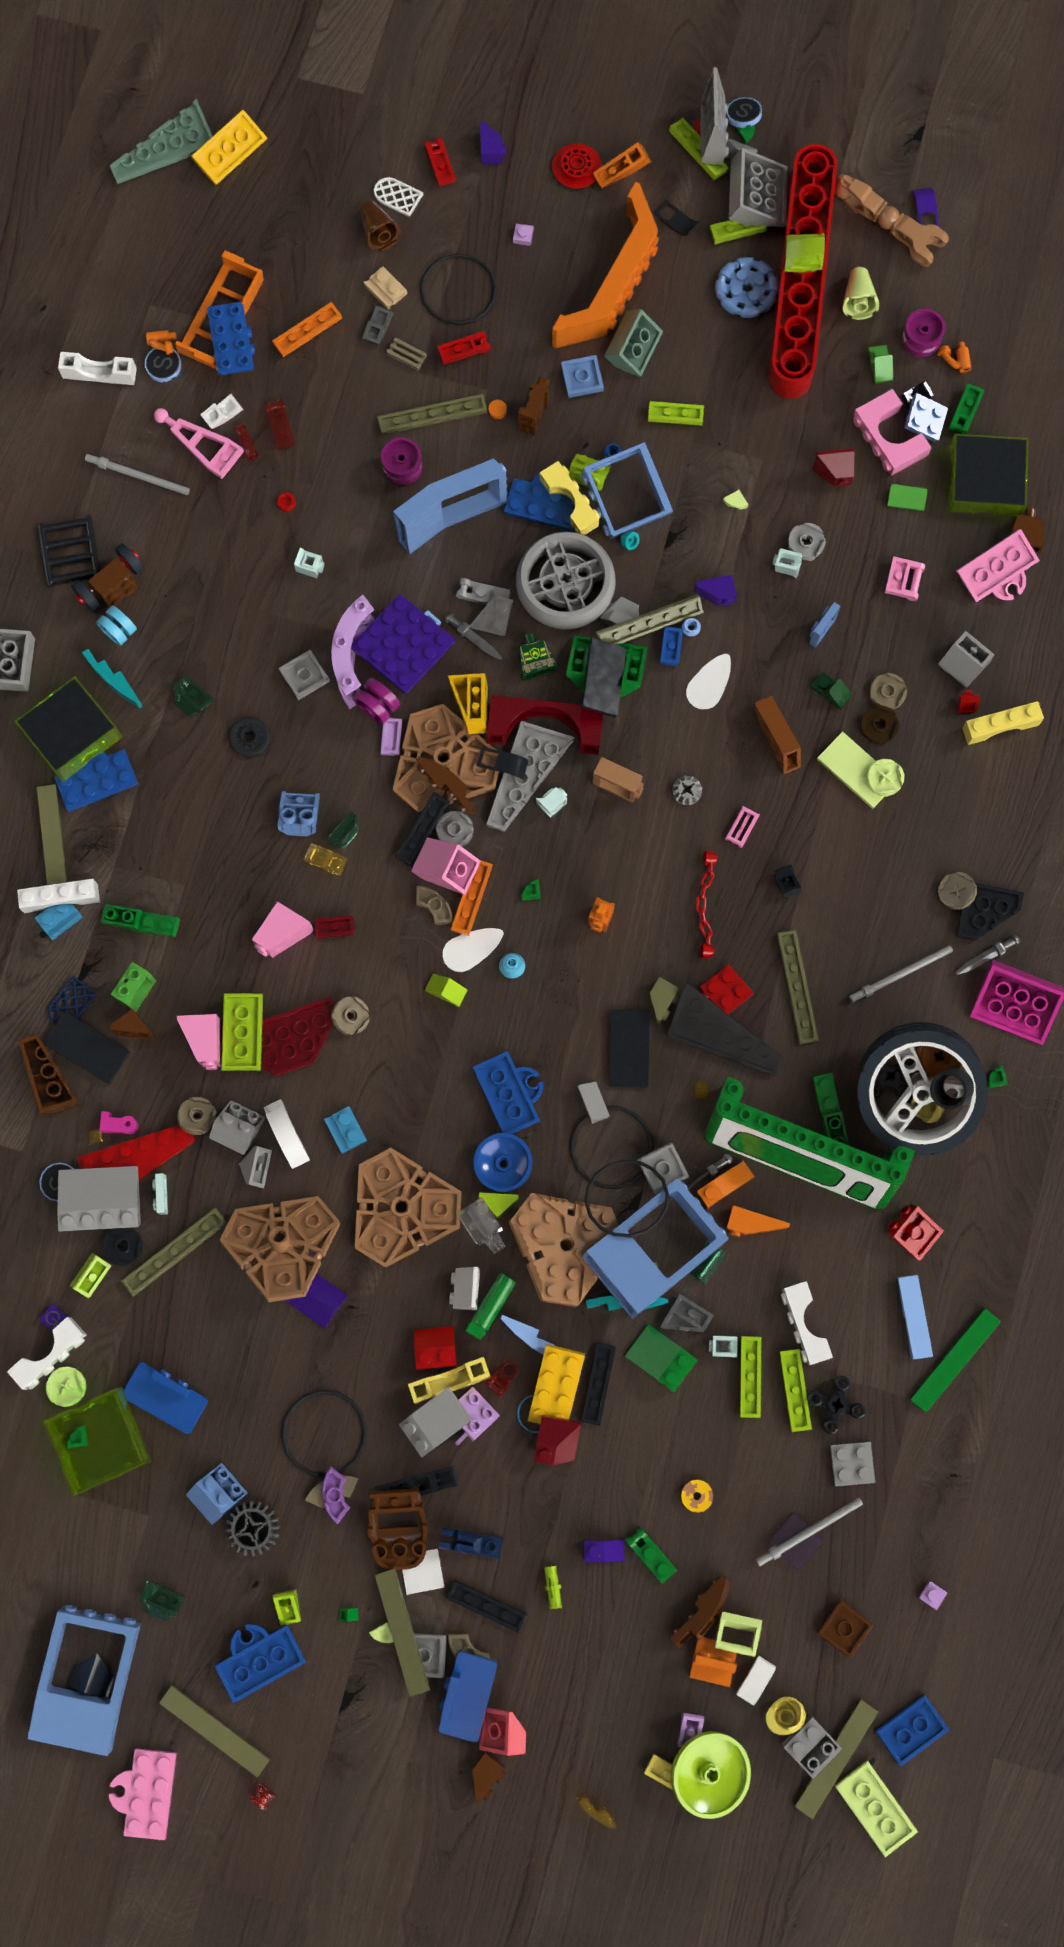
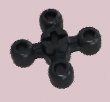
M910 1058L908 1059V1066H910L914 1063V1060ZM898 1062L894 1066L884 1064L880 1068V1078L874 1084V1087L878 1090L874 1094L875 1098L882 1094V1090L886 1086L894 1087L899 1098L902 1095V1089L908 1088L909 1085L904 1084L900 1080L902 1070ZM895 1071L893 1075L894 1080L885 1081L887 1077L886 1072Z
M842 1375L837 1376L834 1380L835 1392L832 1396L825 1397L818 1391H811L807 1396L809 1405L813 1407L824 1406L828 1410V1418L823 1423V1430L830 1435L838 1432V1418L841 1414L848 1413L854 1419H861L866 1414V1409L862 1404H849L846 1402L844 1394L850 1387V1381L846 1376ZM840 1380L845 1382L844 1387L839 1386ZM813 1395L818 1397L816 1403L812 1401ZM838 1399V1404H841V1407L835 1411L832 1402H836ZM857 1407L861 1410L859 1415L855 1414ZM829 1423H833V1430L828 1429Z

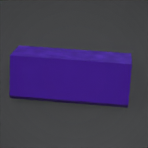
M316 1274L305 1297L287 1299L285 1301L323 1328H326L347 1298V1295Z

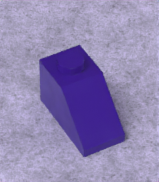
M480 122L482 164L503 163V156H506V145H502V137L485 122Z
M732 575L695 582V593L717 606H728L736 600L737 594Z
M584 1540V1562L624 1561V1540Z

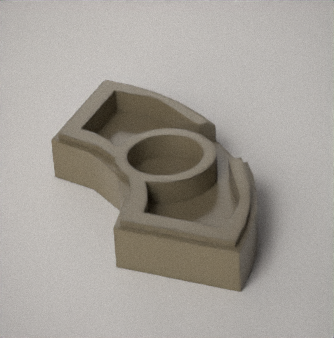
M417 886L416 906L424 907L430 911L435 925H452L453 915L446 900L438 892L430 888Z
M343 1475L347 1478L343 1487V1495L350 1498L359 1478ZM321 1481L310 1491L305 1501L324 1509L323 1481Z
M468 1633L448 1634L449 1646L456 1659L460 1651L490 1659L489 1653L481 1652L473 1646Z

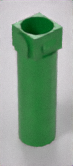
M499 1273L471 1319V1323L468 1324L466 1332L479 1340L486 1335V1330L490 1328L516 1285L515 1281Z

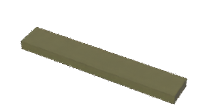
M484 394L385 414L377 416L382 436L487 413Z
M698 594L599 630L596 632L597 639L619 645L702 614L703 609L700 596Z
M56 784L37 787L47 885L67 883Z
M796 930L779 932L776 935L799 1045L818 1042L819 1039Z
M215 1207L131 1272L121 1282L134 1297L228 1224Z
M392 1569L377 1574L375 1578L409 1696L412 1697L430 1691L396 1570Z
M172 1685L159 1704L257 1778L269 1762V1757Z
M859 1700L835 1739L842 1750L814 1779L811 1778L795 1804L798 1810L811 1819L814 1818L879 1711L863 1700Z

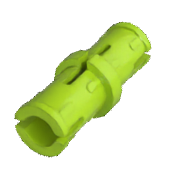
M557 1566L544 1567L547 1585L545 1586V1591L548 1592L549 1609L562 1608L559 1590L561 1589V1584L558 1583Z

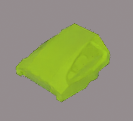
M825 234L788 235L786 237L785 271L803 273L822 270Z

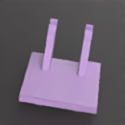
M474 1387L459 1399V1402L472 1421L462 1427L465 1433L455 1442L457 1446L467 1436L474 1441L500 1416Z

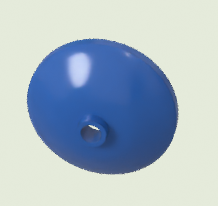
M498 1133L489 1136L478 1146L474 1156V1169L478 1179L487 1188L498 1192H508L519 1188L528 1179L532 1170V1155L526 1143L519 1137L508 1133ZM506 1161L507 1166L501 1167L500 1162Z

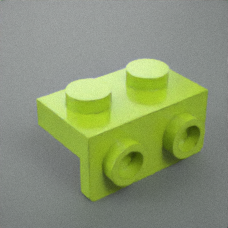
M576 454L570 465L568 476L571 480H575L577 484L588 487L581 478L582 470L584 467L598 462V460ZM611 465L591 473L598 491H602Z

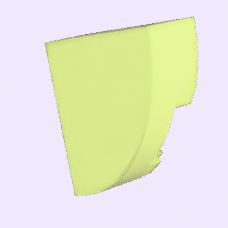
M740 490L723 498V502L729 507L739 509L748 507V503Z
M388 1622L369 1632L379 1642H394Z

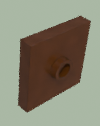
M840 1599L817 1633L851 1659L874 1624Z

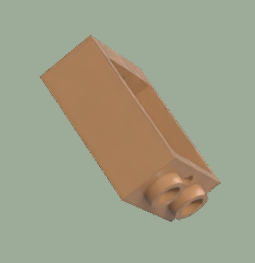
M601 757L593 773V785L632 803L635 798L639 799L643 792L644 783H642V775Z

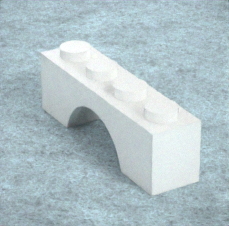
M61 352L58 365L63 379L134 385L137 370L133 358L114 357L113 360L108 362H97L89 360L79 353Z
M94 879L17 890L19 908L24 913L43 911L47 907L58 904L85 905L100 902L98 884Z
M807 1281L782 1289L781 1299L783 1304L788 1306L789 1313H787L790 1324L795 1326L796 1331L793 1333L797 1344H801L802 1351H800L803 1362H807L809 1366L833 1358L827 1339L812 1335L804 1324V1311L808 1304L813 1301Z
M66 1317L52 1330L54 1334V1347L46 1358L40 1361L22 1358L7 1371L22 1390H32L39 1384L38 1379L43 1375L47 1376L55 1369L53 1366L58 1361H64L70 1355L68 1352L73 1347L76 1349L85 1341L83 1338L87 1334L71 1317Z

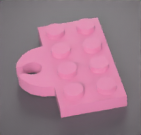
M1018 529L957 569L956 572L974 602H978L990 593L1001 600H1012L1014 597L1008 593V586L1014 584L1016 586V593L1021 595L1026 586L1024 571L1040 560L1022 530Z
M136 1748L132 1770L123 1771L111 1782V1787L122 1785L125 1788L123 1796H117L115 1793L109 1794L112 1806L117 1811L126 1814L124 1836L157 1840L166 1839L177 1752Z

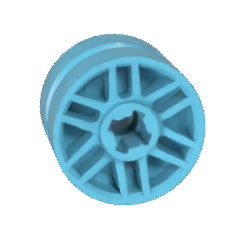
M112 605L105 612L107 617L102 615L96 621V624L112 641L121 646L127 640L126 635L131 636L137 628L124 613Z

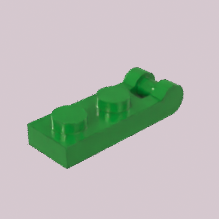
M967 384L948 430L952 432L955 430L960 432V435L966 436L984 389ZM958 420L965 422L964 426L958 424Z
M639 1526L635 1530L636 1533L631 1537L628 1536L625 1541L663 1584L677 1569ZM643 1539L646 1543L639 1548L636 1543Z

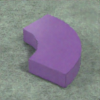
M331 1466L323 1481V1501L329 1516L335 1523L339 1524L351 1507L345 1502L343 1487L347 1478Z

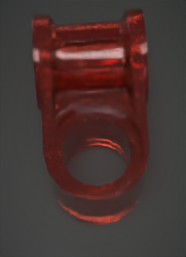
M511 1360L504 1362L485 1387L493 1390L498 1394V1398L501 1399L519 1373L518 1364ZM507 1364L515 1366L516 1371L513 1375L505 1373V1366Z

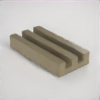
M396 337L393 340V344L391 343L390 348L386 351L388 356L417 371L427 357L425 352ZM395 350V351H397V352L403 354L404 356H406V357H408V358H411V359L417 361L418 363L416 364V363H414L413 361H411V360H409V359H407V358H405V357H403V356H401V355H399V354H397V353H395V352H393V351Z

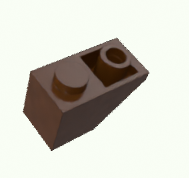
M484 1751L472 1770L476 1801L479 1804L482 1799L486 1801L493 1792L491 1789L495 1782L499 1784L506 1774L503 1772L505 1765L487 1751Z

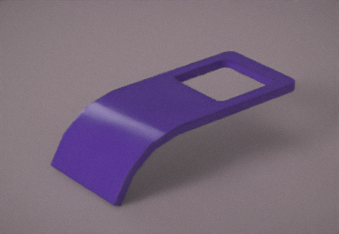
M932 188L912 190L916 199L919 224L922 225L921 214L934 212L936 226L939 227L934 190Z

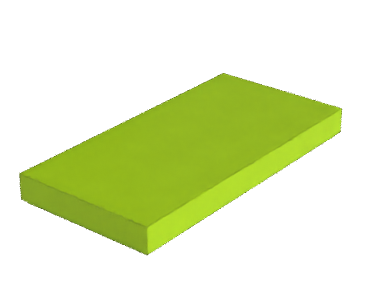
M224 993L222 1071H261L263 994Z

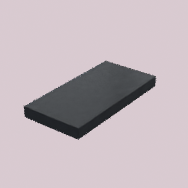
M594 638L590 640L581 708L613 718L618 716L626 648Z
M611 1009L609 1087L648 1088L649 1010Z
M64 1012L44 1045L109 1085L131 1053L67 1012Z

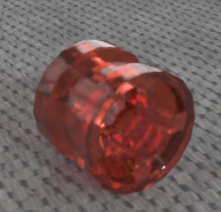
M259 1784L256 1788L257 1792L250 1797V1801L258 1808L266 1811L269 1807L268 1803L276 1795L268 1787Z

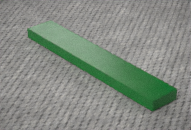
M986 1308L983 1309L910 1400L926 1413L1001 1321Z

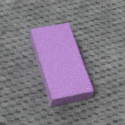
M389 718L383 725L381 755L400 756L402 719Z

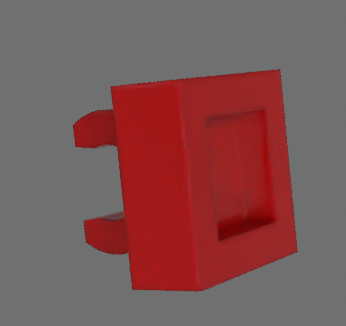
M964 690V695H960L958 713H977L980 702L979 695H972V690Z

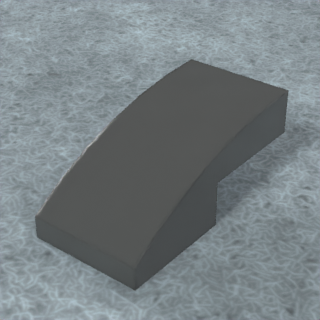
M375 306L362 339L380 345L391 322L393 312Z

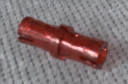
M245 424L236 425L234 430L240 440V446L244 449L248 460H256L259 454L254 447L253 438L249 436Z

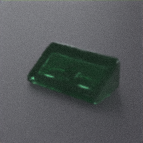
M709 1240L702 1248V1250L705 1249L708 1245H710ZM720 1247L689 1274L706 1285L728 1253Z

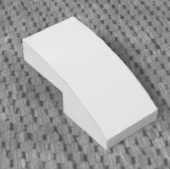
M230 394L218 405L215 403L211 405L201 416L209 427L214 429L236 416L243 408L234 396Z
M758 1656L736 1695L754 1706L771 1679L776 1666Z

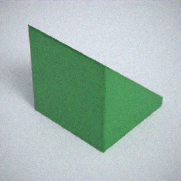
M339 1608V1621H358V1608Z

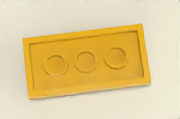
M242 110L197 150L191 158L216 186L267 140V137L246 112Z
M546 1344L528 1421L540 1424L542 1415L569 1420L585 1353Z

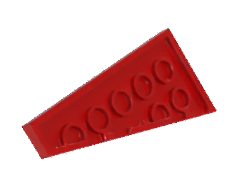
M180 1125L77 1157L80 1169L138 1166L139 1181H141L153 1170L162 1166L167 1160L183 1151L196 1140L194 1135L185 1132Z

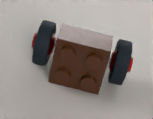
M123 543L115 548L120 560L116 557L88 581L91 585L90 587L85 586L79 580L71 585L72 590L77 595L76 599L82 605L85 604L91 611H95L100 606L94 593L110 608L112 605L115 607L119 606L126 596L132 595L138 587L132 573L127 568L136 575L144 568L138 560L139 556L135 551L130 550Z

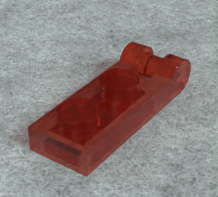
M278 399L274 403H265L277 449L294 446L295 442L283 400Z

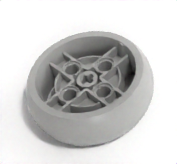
M556 532L537 540L522 556L516 572V589L525 610L543 625L562 630L580 628L599 618L609 606L616 585L615 570L607 552L593 539L575 532ZM565 550L579 552L591 560L585 562L577 555L565 553ZM546 556L547 561L541 568L538 578L529 581V575L533 566ZM562 562L564 565L559 567L555 563ZM584 572L587 574V576L581 577L579 576V574ZM603 580L600 594L591 604L586 606L584 601L589 596L593 583ZM546 584L553 586L551 589L544 588ZM575 595L577 598L571 600L568 598V596ZM546 599L556 607L566 608L567 612L552 610L539 601Z

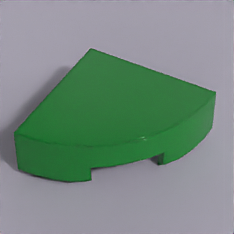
M746 125V128L737 127V131L745 144L751 141L755 132V125Z
M539 879L531 881L524 888L521 897L522 901L540 899Z
M1003 1065L990 1073L987 1080L988 1089L1008 1084Z
M86 1425L80 1426L73 1431L67 1441V1449L88 1445Z

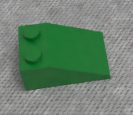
M649 1324L625 1355V1357L672 1393L675 1392L697 1362L696 1358Z

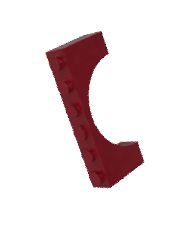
M502 695L492 696L487 728V744L506 745L510 732L521 721L543 716L552 717L566 723L578 737L580 753L599 755L603 714L583 709L578 703L550 702L540 699L531 700L521 697H505Z

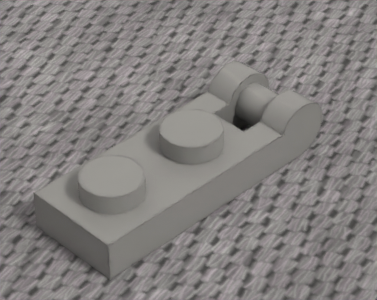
M461 578L459 582L460 589L457 590L456 597L487 605L494 595L509 599L511 592L508 589ZM467 588L473 589L472 593H467Z

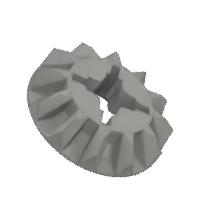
M684 775L673 784L672 794L678 803L692 805L701 798L702 786L699 780L693 776ZM683 785L686 786L687 788L692 786V788H691V793H692V795L689 794L688 792L683 793V791H684Z

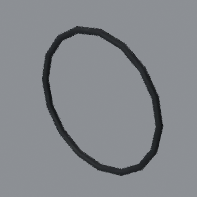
M453 254L444 256L429 266L422 277L420 292L423 304L434 317L445 323L461 325L474 322L489 311L495 302L497 284L494 273L485 262L472 255ZM455 257L472 259L483 265L491 275L494 286L492 300L485 311L472 319L463 321L448 320L434 313L427 304L424 294L425 279L432 268L443 260Z
M606 1106L607 1110H621L634 1116L644 1126L649 1138V1153L653 1151V1139L648 1126L636 1113L623 1107ZM587 1114L577 1123L572 1134L571 1157L576 1170L590 1182L591 1179L580 1169L574 1155V1139L580 1125L589 1118ZM641 1171L632 1180L619 1185H604L597 1181H594L593 1184L602 1188H622L635 1183L644 1173Z
M623 1159L607 1164L594 1174L586 1187L584 1203L589 1218L600 1230L612 1236L631 1238L647 1233L660 1223L668 1209L669 1192L665 1179L654 1167L641 1161ZM623 1163L639 1164L653 1171L661 1180L666 1194L664 1209L657 1221L645 1230L631 1234L614 1233L602 1227L592 1216L588 1203L590 1188L597 1176L609 1167Z
M319 1390L305 1394L291 1406L283 1420L281 1438L285 1453L296 1468L311 1476L325 1477L326 1473L311 1472L302 1467L289 1453L285 1434L287 1421L294 1408L306 1398L319 1394L337 1395L348 1401L357 1411L363 1427L362 1444L355 1458L344 1468L337 1470L339 1473L345 1472L357 1462L365 1447L367 1428L363 1413L352 1399L336 1391Z

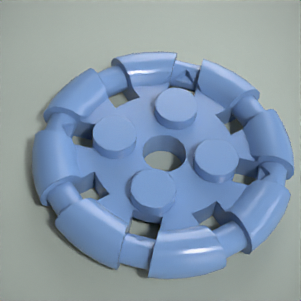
M751 257L736 259L733 263L729 262L720 270L719 278L715 281V294L717 299L721 301L720 305L730 314L740 315L741 318L758 317L759 314L768 312L777 301L776 296L779 291L778 277L774 275V270L762 260L759 262ZM751 267L756 268L757 272L750 271ZM750 286L752 290L746 292L742 289V287ZM758 302L759 306L756 307L753 304Z

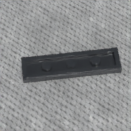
M433 792L397 851L396 858L409 866L413 864L450 801Z
M596 1343L580 1422L598 1426L601 1424L616 1350L615 1346Z
M454 1579L446 1599L519 1634L528 1615Z

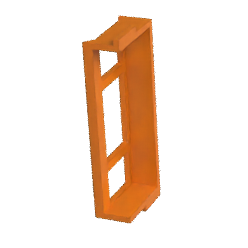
M226 250L222 254L223 265L182 343L178 341L175 343L178 354L186 355L215 368V370H217L215 354L212 357L190 347L196 334L212 341L210 333L199 329L208 313L207 308L212 306L219 292L241 302L246 315L264 281L262 270L244 263V258ZM230 270L253 280L245 296L222 287Z

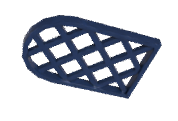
M73 976L49 1006V1019L56 1025L57 1023L53 1020H60L59 1010L66 1009V1012L69 1014V1009L76 1008V1015L72 1016L79 1019L98 994ZM76 981L83 986H76ZM83 988L84 995L77 996L76 989ZM86 988L93 994H86ZM74 989V996L68 997L67 990ZM63 992H64V993H65V997H64V998H59V997L63 994ZM93 996L87 1003V997ZM84 997L85 1004L78 1005L77 998ZM68 999H75V1005L68 1006ZM65 1000L66 1007H59L58 1001ZM78 1007H84L79 1013ZM57 1010V1017L52 1018L51 1011Z

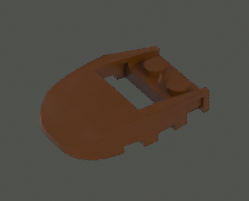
M419 1488L385 1491L372 1490L370 1493L371 1506L368 1516V1537L371 1539V1549L376 1562L388 1570H405L417 1567L424 1560L427 1545L426 1513ZM417 1511L419 1525L379 1528L378 1513Z

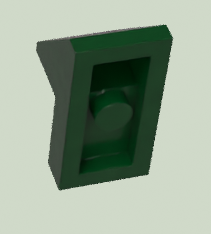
M821 672L811 685V689L840 710L852 695L840 678L835 681L824 672Z

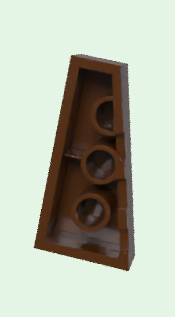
M36 1034L19 1039L18 1041L41 1116L44 1117L80 1106L39 1036Z

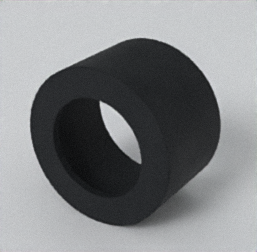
M950 1068L934 1077L930 1084V1095L933 1101L939 1107L948 1110L956 1109L969 1101L974 1092L972 1078L966 1071L959 1068ZM952 1075L961 1081L964 1087V1095L962 1097L952 1098L947 1095L944 1090V1082L947 1077Z

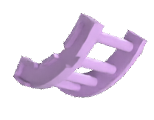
M364 595L355 600L343 614L332 641L333 670L340 693L349 709L356 705L352 697L360 690L359 687L361 686L354 673L356 653L351 650V645L375 620L370 614L374 611V608Z

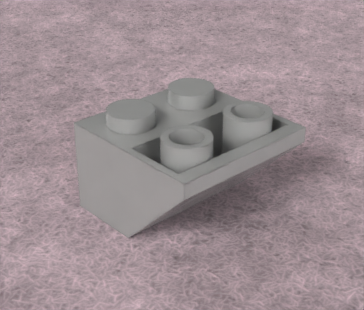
M965 631L938 663V666L967 688L991 662L995 654Z
M230 1101L215 1119L209 1138L244 1155L252 1145L265 1117L238 1103Z
M810 1714L805 1719L802 1728L790 1734L781 1743L785 1750L813 1779L842 1750L837 1742Z

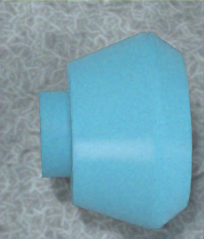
M508 953L501 958L499 969L505 977L517 978L525 970V961L517 953Z

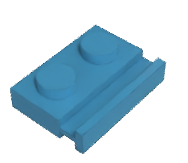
M73 904L50 906L35 917L52 941L83 918Z
M349 1106L324 1119L342 1154L367 1141Z

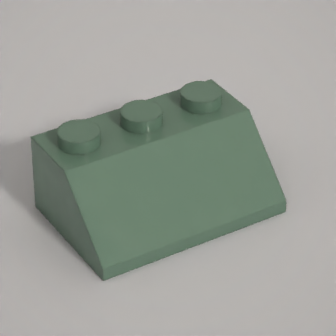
M642 309L628 310L604 356L616 368L641 377L663 331Z

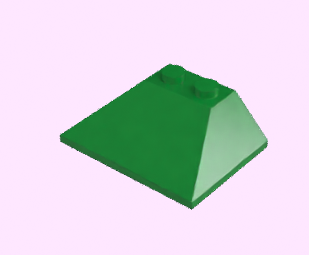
M574 635L566 676L583 692L589 642L592 638ZM625 643L617 645L626 648L620 698L640 688L647 647Z

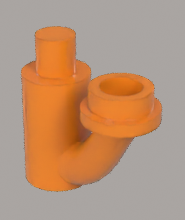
M168 330L146 332L148 345L155 349L166 351L167 355L173 353V345L170 340H177L176 332L169 333Z
M964 342L957 343V361L950 356L951 349H949V346L938 348V356L943 357L952 368L959 370L960 373H966L972 369L969 350L965 347Z

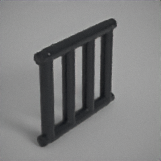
M85 515L83 519L45 526L43 523L37 525L47 587H53L56 583L94 577L100 572L91 515ZM86 526L87 535L47 542L46 533ZM83 543L89 544L90 552L55 559H50L49 557L50 549ZM91 560L92 569L52 576L51 567Z

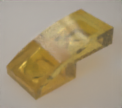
M311 843L303 860L340 876L348 859L329 849Z
M585 1794L578 1798L580 1806L596 1821L612 1829L617 1827L615 1820L604 1805L599 1810H596Z

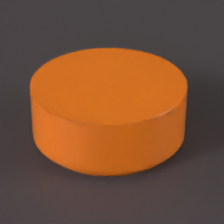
M501 400L492 401L489 404V415L494 419L505 417L507 413L506 404Z

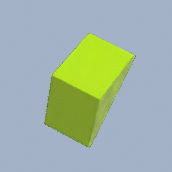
M437 974L432 975L425 989L426 992L457 1007H460L468 991L452 979Z
M479 1193V1198L498 1219L518 1201L519 1195Z
M297 1590L275 1593L273 1600L280 1624L301 1622Z

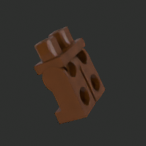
M539 377L537 384H531L526 408L520 407L518 412V430L532 435L536 434L544 411L549 406V380Z

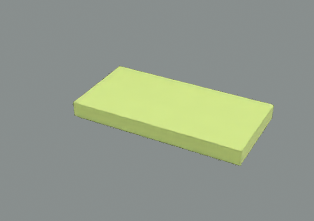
M844 732L817 758L824 767L872 809L885 797L873 793L866 782V773L875 760Z
M867 1760L834 1785L885 1857L918 1832Z

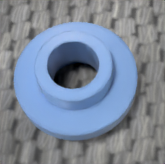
M694 618L686 619L682 624L683 633L690 637L696 636L701 629L699 621ZM693 626L695 629L689 630L688 627Z

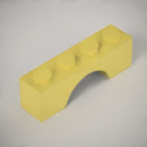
M559 461L540 472V481L549 494H563L572 500L575 509L570 516V524L576 533L586 535L599 526L600 516L595 509H591L586 495L580 493L577 482L570 479L567 468L564 465L561 466Z
M1037 701L968 720L962 729L967 744L970 745L985 741L1007 730H1024L1039 726L1044 717Z
M482 1357L448 1372L410 1383L408 1386L414 1404L418 1405L433 1399L448 1387L454 1392L487 1380L491 1376L486 1361Z

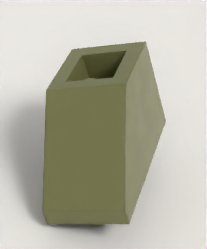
M661 977L658 978L649 994L655 1021L660 1024L661 1020L666 1021L671 1012L668 1010L670 1005H675L680 997L678 994L679 988Z

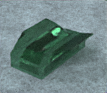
M186 674L172 687L175 692V705L189 717L195 713H201L213 701V698Z
M352 811L326 839L332 848L346 847L358 833L359 821Z
M147 1581L139 1601L144 1603L146 1613L167 1621L172 1616L177 1617L185 1596L161 1584Z

